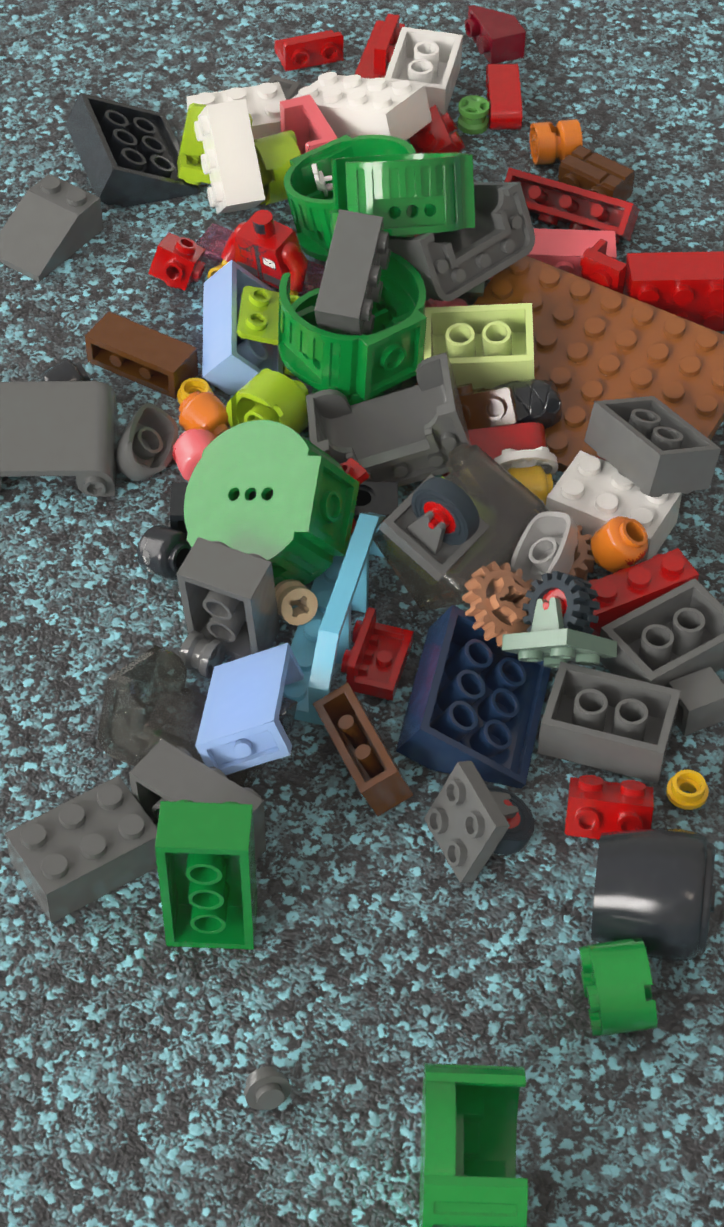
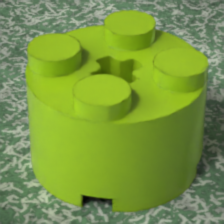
M292 130L254 139L265 194V200L260 204L266 203L265 205L288 200L284 187V177L291 167L290 160L301 155L295 133Z
M265 368L237 391L227 402L228 423L232 428L248 421L271 420L282 423L300 434L309 425L306 395H309L308 389L299 380L293 381L280 372Z

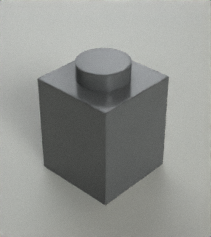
M711 666L668 682L669 688L681 690L675 724L684 736L724 721V680L717 676Z

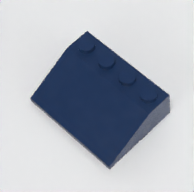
M452 605L428 629L396 752L430 770L451 774L458 762L472 761L483 781L521 789L526 785L551 668L543 666L544 660L541 662L519 661L518 654L502 651V647L497 646L496 637L488 641L484 640L485 631L482 628L474 630L472 627L476 622L475 617L466 616L465 611Z

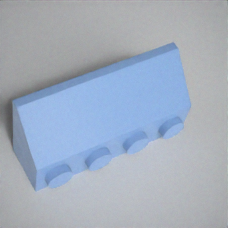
M233 260L229 261L204 282L202 377L210 385L218 387L228 395H234L265 368L283 374V361L280 357L278 346L244 339L236 333L243 288L245 286H253L271 291L274 290Z

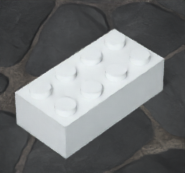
M327 72L321 74L318 80L310 86L301 88L299 93L293 97L311 95L337 138L346 134L351 138L361 135H388L406 141L432 121L425 85L411 84L408 80L394 82L386 81L382 77L368 79L361 78L360 75L342 76L337 75L335 72Z

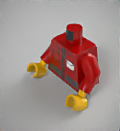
M259 210L247 222H242L229 236L220 256L223 259L222 263L211 268L207 275L209 279L229 261L233 260L260 281L279 289L282 275L289 272L291 274L290 295L298 296V292L303 290L308 271V260L300 248L296 232L292 228L274 221L270 211Z

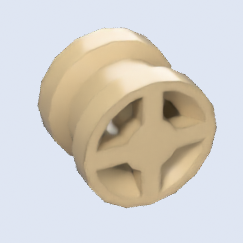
M294 579L283 580L276 585L275 593L278 614L289 624L296 626L304 625L311 621L318 609V600L315 594L300 581Z

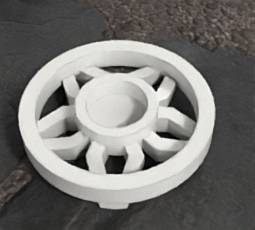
M543 446L532 450L518 451L511 448L502 451V455L488 463V475L492 478V481L498 483V481H505L506 472L511 467L524 468L540 465L546 474L551 473L553 475L558 470L557 457L549 452V448Z

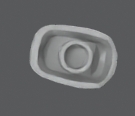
M546 511L537 514L526 527L515 548L510 565L511 571L515 572L519 568L522 569V579L525 582L532 579L531 585L536 579L543 581L541 575L545 573L552 574V571H559L569 574L574 563L575 548L578 545V526L567 513ZM532 585L530 589L531 591H535L536 589Z

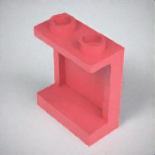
M311 95L280 101L281 132L292 130L295 133L301 155L337 139V136Z

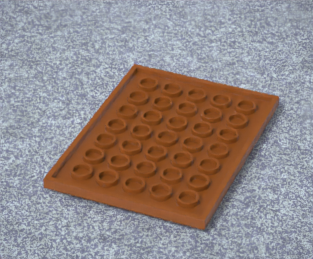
M529 256L523 257L495 274L485 287L484 295L479 296L473 304L532 303L535 380L553 381L562 402L561 420L554 426L545 429L547 448H549V452L557 457L558 471L564 473L580 450L595 457L598 456L597 452L584 442L594 401L655 396L710 440H712L724 421V334Z

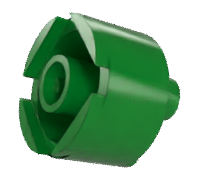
M631 938L579 947L582 967L581 979L584 996L588 998L590 1009H588L592 1036H607L657 1028L656 1002L652 1000L651 990L653 982L642 938Z

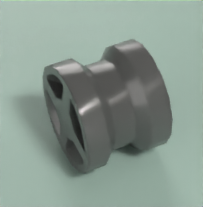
M193 630L182 644L178 663L184 669L190 670L195 668L201 676L208 679L212 678L214 667L223 663L226 644L218 639L210 641L206 639L202 632Z

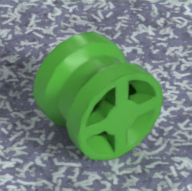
M478 95L465 96L459 101L458 111L460 116L458 117V128L460 131L469 135L482 134L488 129L489 119L487 115L490 103L487 99Z

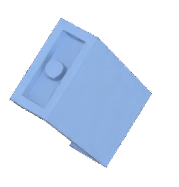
M289 643L214 667L195 744L206 766L216 767L225 775L291 755L292 744L279 720L285 685L303 680L304 674Z

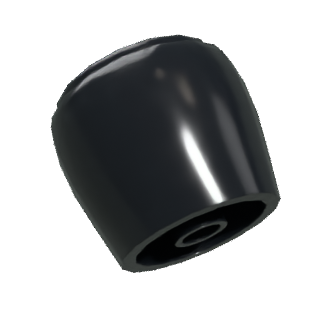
M655 828L601 833L594 888L591 940L604 943L642 938L648 957L669 961H688L694 959L698 953H704L707 948L710 912H714L716 885H713L714 844L708 843L706 837L698 832L683 829Z

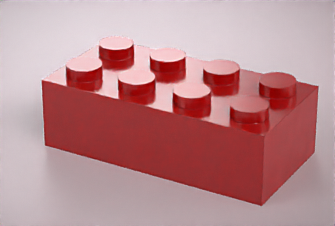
M724 251L627 253L624 295L714 331H724Z

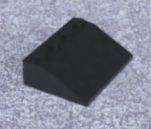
M84 93L79 94L68 117L66 126L94 193L100 197L102 203L130 207L195 195L199 192L200 188L198 185L187 183L183 179L178 178L177 160L180 146L164 113Z

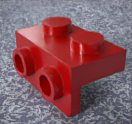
M333 30L274 41L275 53L285 72L344 60V36L340 31L333 32Z
M436 105L430 108L432 121L409 138L416 153H462L461 150L466 147L456 131L453 132L457 129V126L448 112L443 115Z
M600 239L592 248H587L581 257V278L623 294L627 264L607 256L608 242Z
M368 607L363 621L357 620L352 635L353 649H346L342 659L341 672L346 673V683L348 682L354 692L393 701L414 641V631L376 623V609Z
M582 775L579 778L570 777L564 833L567 836L600 840L601 833L651 829L654 809L653 787L646 786L644 783L636 780H624L621 783L608 782L595 775Z

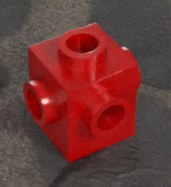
M168 232L157 246L148 274L163 280L165 284L172 288H180L186 291L193 280L196 282L200 280L205 270L206 263L202 262V258L206 249L198 246L189 238L179 237Z

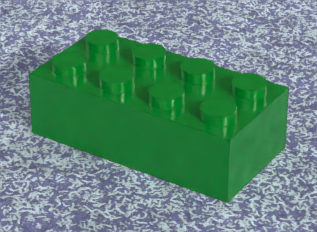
M190 800L161 801L155 851L166 946L254 950L258 902L253 804H239L233 801L223 803H203Z

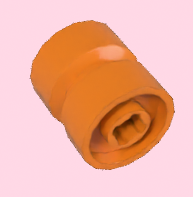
M577 119L559 120L556 126H553L550 121L532 123L530 126V152L535 165L553 164L556 158L561 162L568 155H571L577 147L583 146L582 131Z

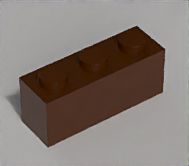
M108 311L85 335L87 360L89 363L174 399L177 398V392L182 382L189 378H195L199 374L197 347Z
M348 682L313 703L357 787L377 816L382 815L414 795L366 709Z

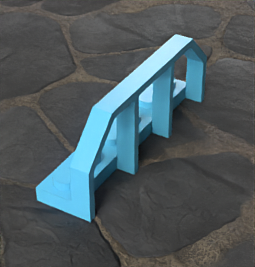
M370 512L360 513L354 532L350 536L345 556H334L332 565L314 580L311 591L318 600L316 615L308 623L298 625L290 646L304 674V679L285 685L279 716L324 725L313 703L330 693L335 663L342 664L345 650H351V610L366 613L368 609L369 554L380 557L386 556L387 536L379 530V527L388 516Z

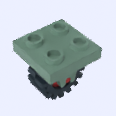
M552 571V574L545 573L541 575L543 581L536 579L532 583L536 590L527 591L525 597L531 600L529 604L523 603L522 610L529 612V615L523 617L524 624L531 625L526 629L528 632L503 634L502 651L518 654V660L523 662H541L544 660L543 666L549 668H559L560 662L568 663V661H575L579 665H600L601 658L617 657V641L592 635L594 629L589 625L591 622L598 623L599 616L593 615V611L600 610V602L592 601L598 597L596 590L590 589L592 584L589 581L583 580V578L559 571Z

